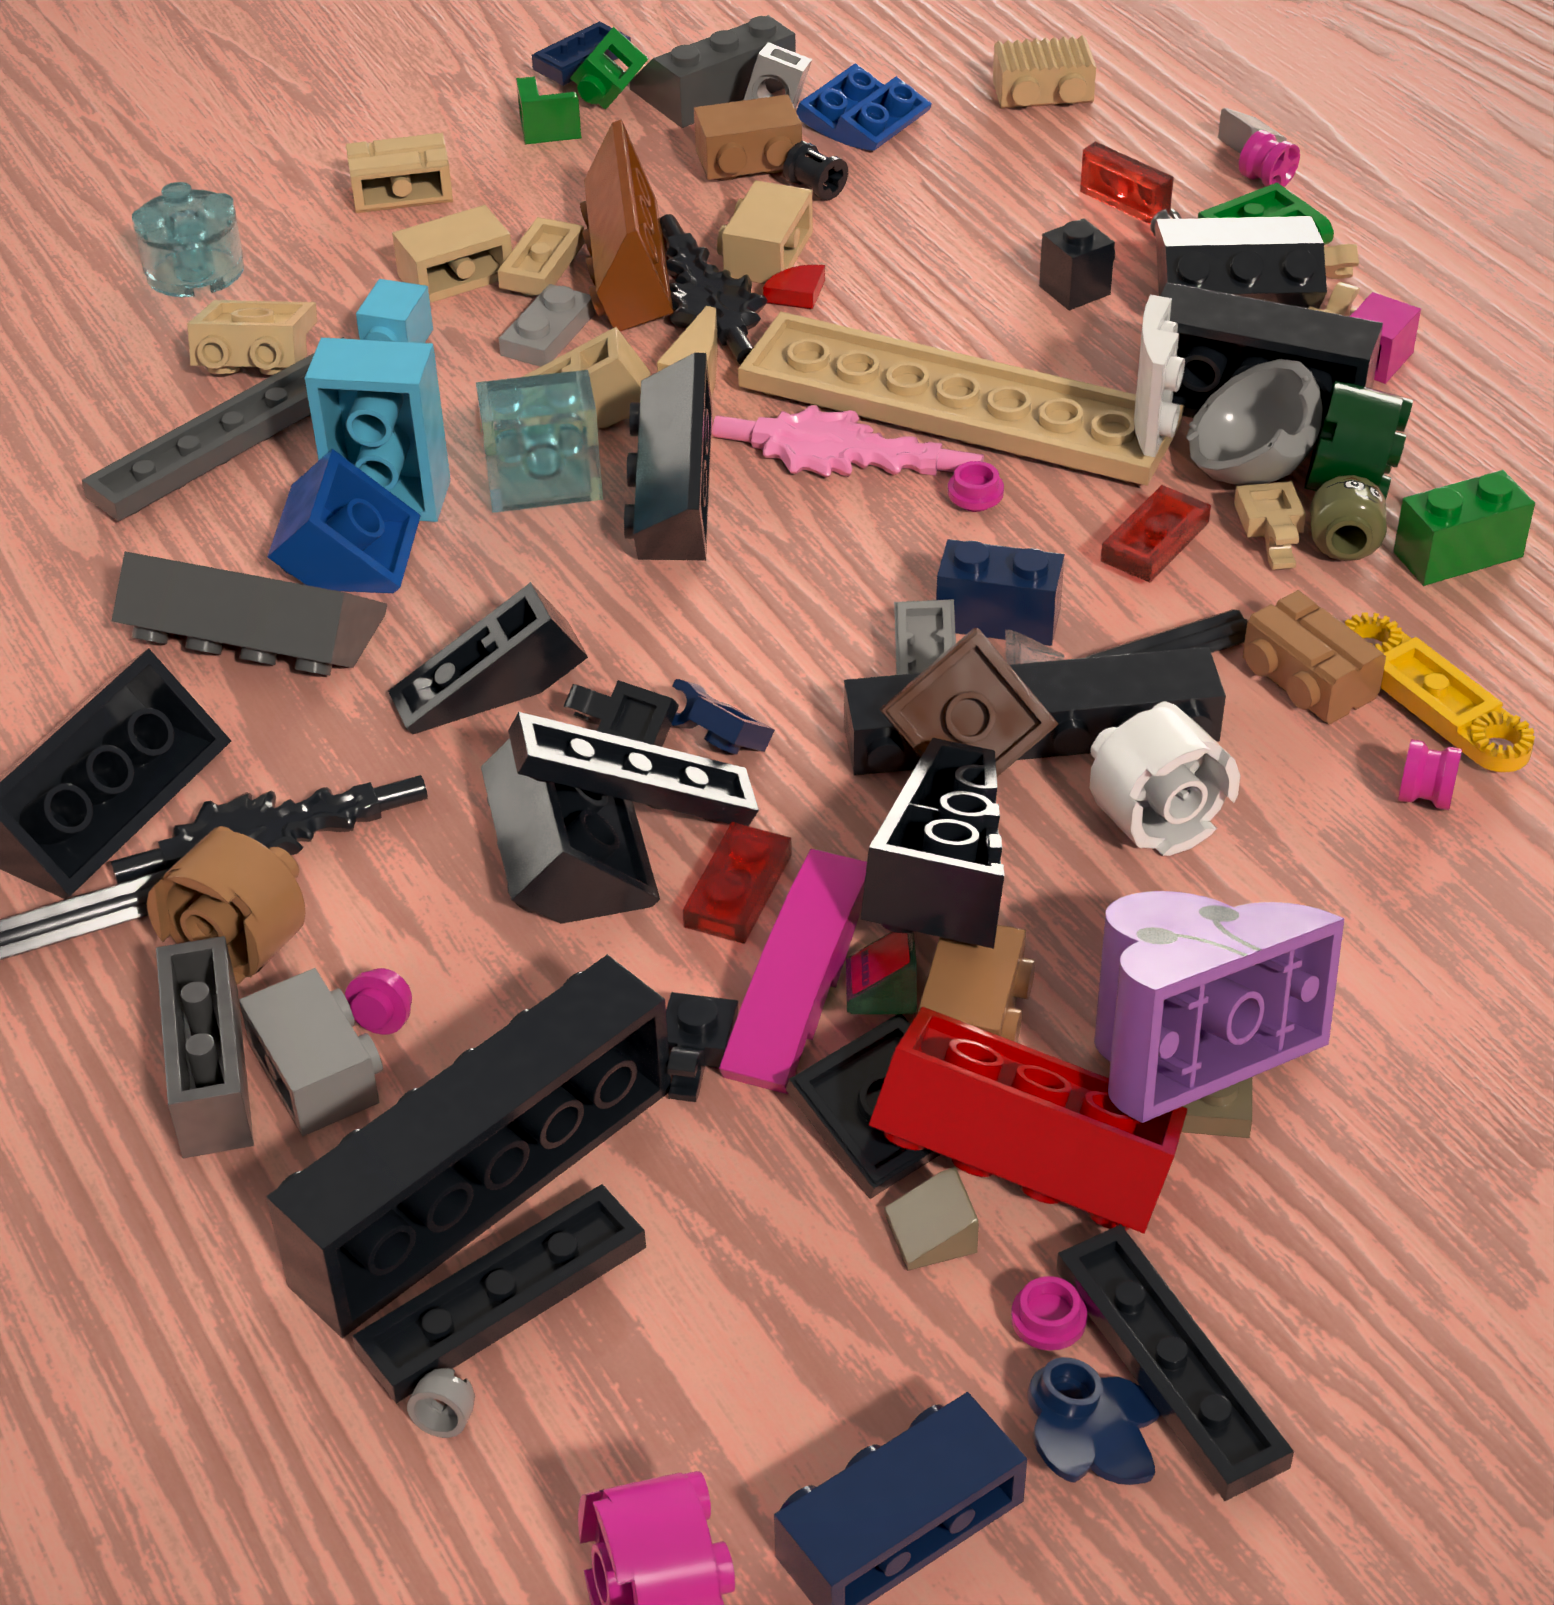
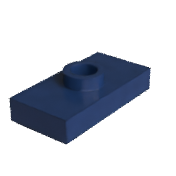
M599 21L531 55L533 70L562 86L572 82L571 76L612 27ZM620 32L623 36H625V37L631 42V37H629V36L625 35L624 33ZM609 49L604 52L613 61L618 59Z

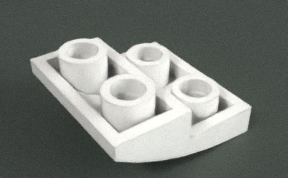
M1151 294L1143 315L1134 424L1137 440L1143 454L1155 457L1164 437L1172 438L1178 425L1180 405L1172 403L1173 391L1177 392L1181 385L1185 359L1177 357L1179 333H1177L1178 324L1170 321L1172 298Z

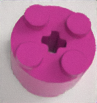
M700 1471L670 1474L602 1489L581 1496L578 1510L580 1544L591 1541L596 1542L592 1545L591 1550L592 1568L584 1570L591 1605H724L721 1595L735 1591V1572L726 1543L724 1541L712 1543L706 1521L711 1516L710 1496L705 1478Z

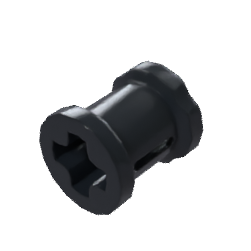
M801 141L790 149L784 162L783 174L786 180L792 183L805 184L813 188L815 195L819 198L832 200L839 195L847 182L848 165L843 159L837 156L828 158L819 153L817 146Z

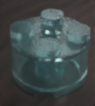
M174 182L162 188V195L151 199L133 212L132 222L142 269L147 277L148 284L155 291L174 297H194L193 288L210 285L211 293L220 291L233 284L243 273V250L234 201L230 195L207 190H192L191 185L188 183Z

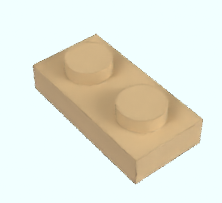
M537 217L498 269L499 288L517 291L527 296H539L549 284L555 285L585 244L583 237L584 226Z

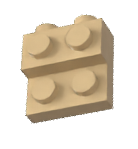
M213 300L187 323L190 366L208 367V372L214 374L235 373L240 371V367L260 368V373L265 375H274L307 356L306 334L317 323L316 302Z

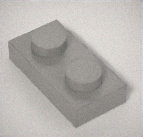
M549 284L499 337L500 356L540 367L553 361L596 314L590 294L572 290L567 286Z

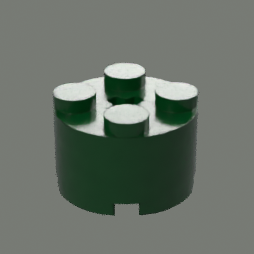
M1335 381L1323 413L1322 428L1316 447L1312 452L1304 489L1316 492L1326 481L1335 477L1355 475L1367 478L1376 484L1386 501L1391 477L1383 474H1389L1391 468H1397L1406 434L1396 432V430L1405 431L1413 399L1347 382Z

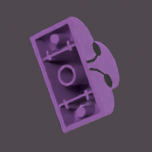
M1172 891L1135 893L1112 902L1107 907L1105 915L1094 1043L1099 1053L1111 1062L1108 1095L1112 1103L1126 1115L1143 1123L1329 1045L1344 918L1318 908L1300 904L1259 902L1232 907L1208 897Z

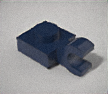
M680 679L674 681L672 686L685 694L687 703L681 713L676 712L671 725L685 729L700 725L708 730L704 737L707 742L733 754H738L741 746L765 752L775 729L727 703L717 701L709 696L703 687L696 683Z

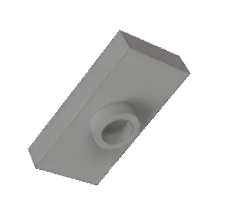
M954 599L894 602L896 674L922 673L956 644Z

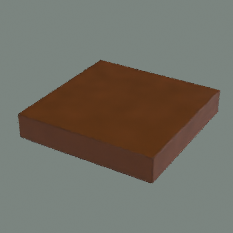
M977 627L973 628L879 709L920 759L932 738L995 750L997 777L1059 725Z

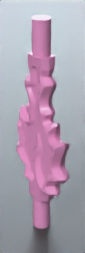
M810 405L804 411L796 414H788L781 411L777 418L758 417L757 421L716 415L712 429L713 437L752 443V448L763 450L765 458L782 459L791 474L807 470L824 477H829L831 471L849 477L852 472L851 463H854L864 469L868 465H873L884 469L892 475L900 473L901 469L905 468L912 469L920 474L936 476L937 471L954 473L959 465L966 462H984L983 454L942 449V443H919L917 437L913 436L885 439L881 433H873L874 430L869 425L857 423L859 416L855 411L821 412L817 405Z

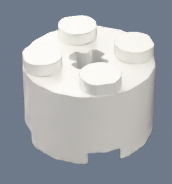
M1161 702L1151 710L1138 713L1117 728L1111 727L1103 730L1091 746L1090 752L1095 760L1091 767L1089 788L1094 800L1141 849L1156 848L1162 856H1171L1193 848L1212 835L1217 829L1210 821L1219 812L1226 797L1234 803L1238 796L1240 773L1235 759L1191 717L1169 702Z

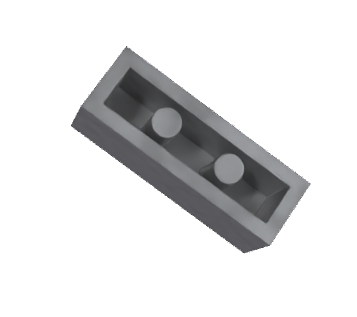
M221 936L156 947L167 1099L182 1158L254 1146L238 989L226 938Z

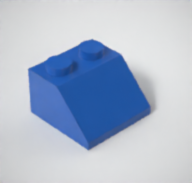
M331 449L291 485L267 557L279 565L286 573L293 575L308 586L344 592L393 594L401 587L421 515L334 449Z

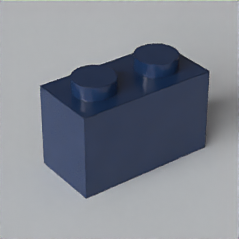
M947 539L937 574L936 600L954 599L955 633L966 635L973 628L977 627L987 638L1052 646L1061 610L1065 554L1045 552L1035 548L1022 549L983 544L978 541Z

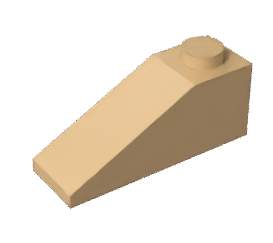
M614 327L480 399V432L486 439L607 428L623 419H629L630 403L640 402L641 380L651 376L650 371L618 328Z

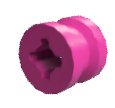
M1265 130L1257 131L1248 139L1241 151L1238 162L1241 175L1252 180L1261 178L1264 186L1279 183L1285 187L1291 181L1298 168L1300 149L1297 145L1286 140L1280 143L1277 142L1275 135Z
M1411 739L1398 800L1409 803L1418 798L1431 800L1436 808L1449 811L1462 749L1448 747L1443 751L1429 749L1424 741Z

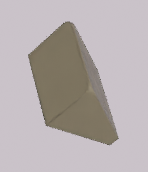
M955 1167L936 1174L885 1207L886 1219L907 1271L977 1253L978 1218Z

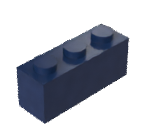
M966 1392L945 1406L938 1404L927 1408L914 1419L908 1430L882 1446L874 1444L862 1449L849 1461L843 1471L818 1487L809 1485L793 1493L784 1502L780 1511L774 1514L775 1557L813 1605H868L1024 1502L1027 1458L971 1394Z

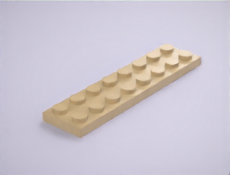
M780 311L738 368V383L740 387L760 391L766 395H777L817 405L820 408H830L842 412L851 410L864 419L896 424L917 432L937 434L957 439L967 444H978L1010 452L1020 457H1031L1060 464L1073 470H1084L1113 477L1127 483L1148 486L1174 436L1172 438L1165 436L1155 457L1143 454L1135 433L1136 394ZM1180 405V415L1175 434L1182 423L1183 405Z

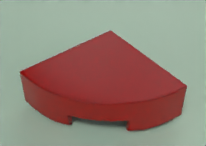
M825 265L795 266L773 275L763 286V296L767 298V303L813 309L825 282Z

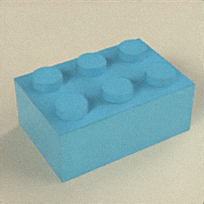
M321 338L305 376L318 460L331 449H334L421 515L419 521L438 522L451 478L434 345L432 343Z

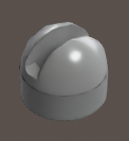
M440 1368L425 1374L418 1382L407 1403V1412L413 1423L424 1432L436 1437L450 1438L459 1435L464 1430L474 1408L475 1393L471 1382L467 1378L461 1380L454 1376V1369ZM434 1399H437V1400H440V1401L446 1403L445 1406H443L442 1404H440L439 1402H437V1401L434 1400Z

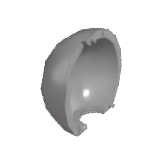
M1278 359L1257 364L1232 377L1207 399L1194 416L1193 421L1189 423L1190 428L1186 438L1190 444L1191 459L1213 480L1241 486L1266 484L1290 475L1315 447L1322 428V399L1320 388L1312 372L1299 361Z

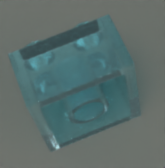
M588 370L476 382L492 513L603 500L597 415Z

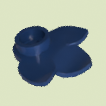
M1068 1357L1051 1360L1045 1367L1039 1369L1033 1375L1027 1391L1029 1405L1038 1416L1032 1438L1037 1452L1056 1475L1066 1481L1075 1483L1082 1479L1091 1468L1099 1477L1117 1484H1142L1153 1479L1156 1473L1154 1461L1139 1429L1157 1421L1161 1414L1141 1386L1121 1377L1100 1378L1099 1374L1085 1362Z

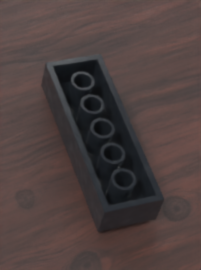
M607 954L586 970L573 974L562 987L531 1009L518 1013L507 1026L482 1044L463 1052L452 1065L427 1083L405 1093L396 1105L362 1129H356L347 1134L338 1146L310 1166L289 1175L276 1190L266 1196L288 1287L343 1339L667 1095L671 1085V1076L667 1074L669 1048L665 999Z

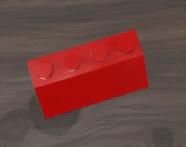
M922 1006L894 1051L869 1126L884 1131V1135L889 1141L902 1148L910 1150H923L927 1148L950 1157L957 1168L968 1174L978 1177H990L993 1174L1020 1185V1189L1024 1194L1039 1202L1058 1204L1062 1201L1087 1211L1089 1217L1094 1222L1105 1228L1111 1229L1121 1224L1126 1231L1130 1228L1145 1234L1175 1157L1188 1108L1181 1106L1141 1123L1120 1111L1112 1103L1108 1095L1109 1078Z

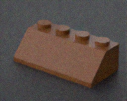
M621 119L612 122L584 179L586 201L580 203L581 213L587 229L583 230V237L591 256L586 258V265L594 286L589 287L590 297L598 316L601 317L607 314L612 327H617L619 331L673 313L657 199Z

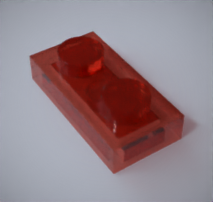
M1096 141L1083 149L1081 193L1148 224L1151 223L1152 218L1161 210L1166 209L1169 215L1172 201L1173 176Z
M1161 485L1102 543L1101 562L1151 583L1206 527L1210 519L1211 505Z
M731 822L683 908L684 928L745 944L792 856L791 837Z

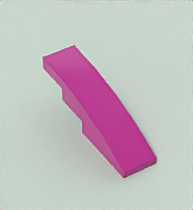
M810 849L787 894L742 1002L719 1067L723 1078L788 1094L786 1091L789 1079L795 1076L806 1039L813 1040L830 987H837L862 909L867 868L866 861Z

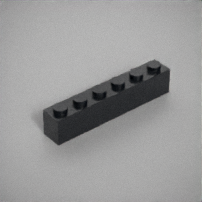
M1209 647L1010 665L1059 724L1018 760L1090 754L1091 746L1100 732L1111 727L1117 728L1136 714L1151 710L1155 705L1164 701L1176 705L1216 742L1220 741L1226 695ZM921 673L844 680V728L854 775L915 769L920 760L919 756L879 709Z

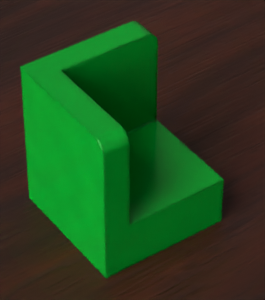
M535 76L516 78L520 123L525 145L582 138L577 93L567 92L539 96Z

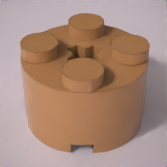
M216 827L168 870L150 890L147 898V909L153 929L162 943L169 936L172 937L176 944L225 936L236 985H238L246 977L251 978L259 972L304 925L306 914L305 902L296 881L299 875L298 864L282 848L271 847L268 849L260 842L244 834L233 832L227 827Z

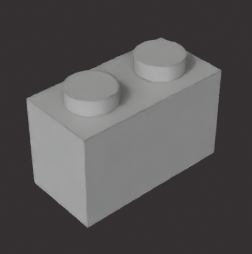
M316 968L239 999L249 1045L302 1136L380 1103L375 1074L383 1071V1065L378 1050L368 1033L357 1036L352 1028L355 1025L353 1013L345 995L339 988L329 991Z

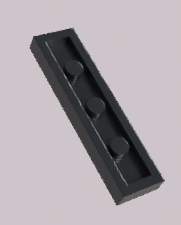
M518 712L508 730L517 774L528 776L536 781L562 784L587 790L599 796H613L646 804L654 809H668L701 817L710 822H723L744 828L749 827L759 811L745 767Z
M601 1184L352 1335L356 1353L397 1404L413 1393L418 1382L425 1374L440 1368L453 1369L646 1248L645 1230L609 1190Z
M1121 1224L1058 1253L1056 1271L1060 1277L1076 1288L1086 1305L1087 1314L1224 1501L1291 1469L1294 1450Z

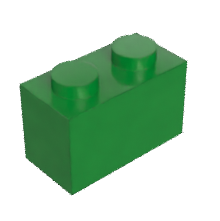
M1504 470L1404 497L1393 552L1423 586L1522 558L1535 502Z

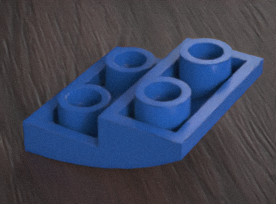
M855 63L800 101L796 112L799 119L806 125L837 142L863 150L875 151L928 112L932 103L897 76L886 84H882L872 74Z

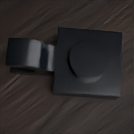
M618 680L611 697L586 687L572 684L564 707L575 711L574 716L576 718L599 725L597 729L599 732L662 747L679 704L673 698Z
M671 992L666 1009L669 1048L667 1074L673 1075L668 1093L669 1099L697 1101L705 1066L720 1067L738 1016V1000Z

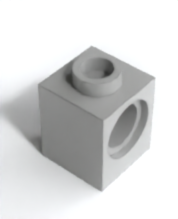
M768 42L758 54L744 100L774 96L767 90L765 83L766 79L773 78L783 84L785 95H789L796 110L812 59Z

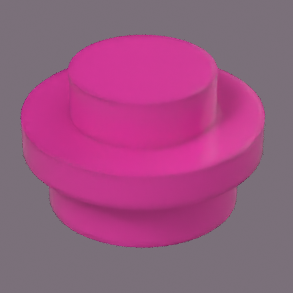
M970 461L959 465L955 469L954 475L948 482V496L954 504L967 511L981 512L994 507L1002 500L1004 496V483L999 477L998 470L993 465L982 461Z
M377 968L362 972L346 988L345 997L350 1005L354 1020L370 1032L381 1035L392 1034L400 1030L409 1019L412 993L407 982L394 971Z
M1044 1276L1030 1281L1016 1295L1011 1309V1322L1016 1334L1028 1345L1041 1350H1061L1073 1345L1083 1335L1087 1323V1308L1078 1291L1071 1283L1058 1277Z

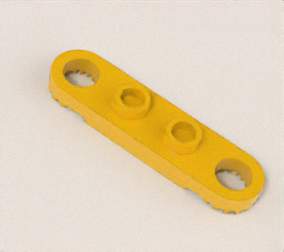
M1364 612L1361 617L1356 614L1352 615L1351 620L1347 619L1345 621V625L1362 638H1373L1382 642V646L1379 643L1375 644V648L1386 656L1381 689L1456 748L1462 749L1465 755L1481 767L1495 772H1513L1527 765L1531 758L1535 736H1533V728H1528L1529 723L1526 720L1520 722L1521 717L1513 716L1502 708L1503 702L1419 638H1411L1405 634L1401 627H1397L1398 623L1395 620L1389 622L1390 617L1385 615L1381 619L1379 618V613H1373V617H1369L1368 612ZM1502 738L1514 745L1513 748L1511 745H1507L1506 750H1503V745H1499V748L1496 749V743L1492 742L1489 745V739Z

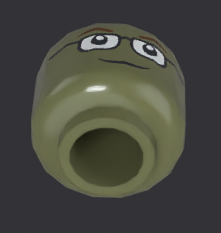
M1355 475L1338 476L1326 481L1315 492L1310 505L1311 534L1313 541L1322 553L1333 559L1353 561L1373 554L1382 545L1387 533L1385 498L1376 484L1367 478Z

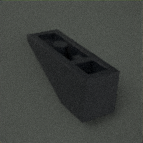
M530 582L388 690L406 729L412 734H416L540 694L586 660L588 655L569 622Z

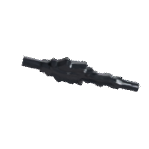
M671 214L662 216L660 218L661 231L667 241L666 255L669 258L666 261L667 272L677 277L675 279L676 283L669 284L674 311L670 316L671 322L678 327L687 328L706 306L716 308L717 337L722 346H729L737 362L741 365L754 348L747 337L748 329L755 327L761 320L757 313L764 308L768 301L767 298L757 293H751L752 281L749 275L746 274L739 279L732 278L730 271L723 270L719 272L716 265L707 264L710 254L709 250L705 247H698L692 234H685L675 216Z
M418 775L373 788L371 782L360 784L337 795H333L328 787H323L302 802L295 803L289 799L276 808V795L273 791L266 792L252 800L251 793L245 792L230 802L217 805L213 801H206L203 803L194 823L175 825L172 838L159 841V848L111 861L117 884L172 868L214 828L219 826L227 827L233 832L251 837L268 849L279 847L286 850L290 855H294L303 849V846L298 841L311 842L316 832L353 831L355 822H370L381 819V812L428 799L427 790L422 776Z

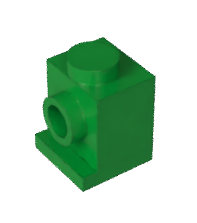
M613 26L570 79L577 84L578 93L584 101L590 104H599L606 110L649 58ZM609 49L628 67L627 70L624 71L604 52Z

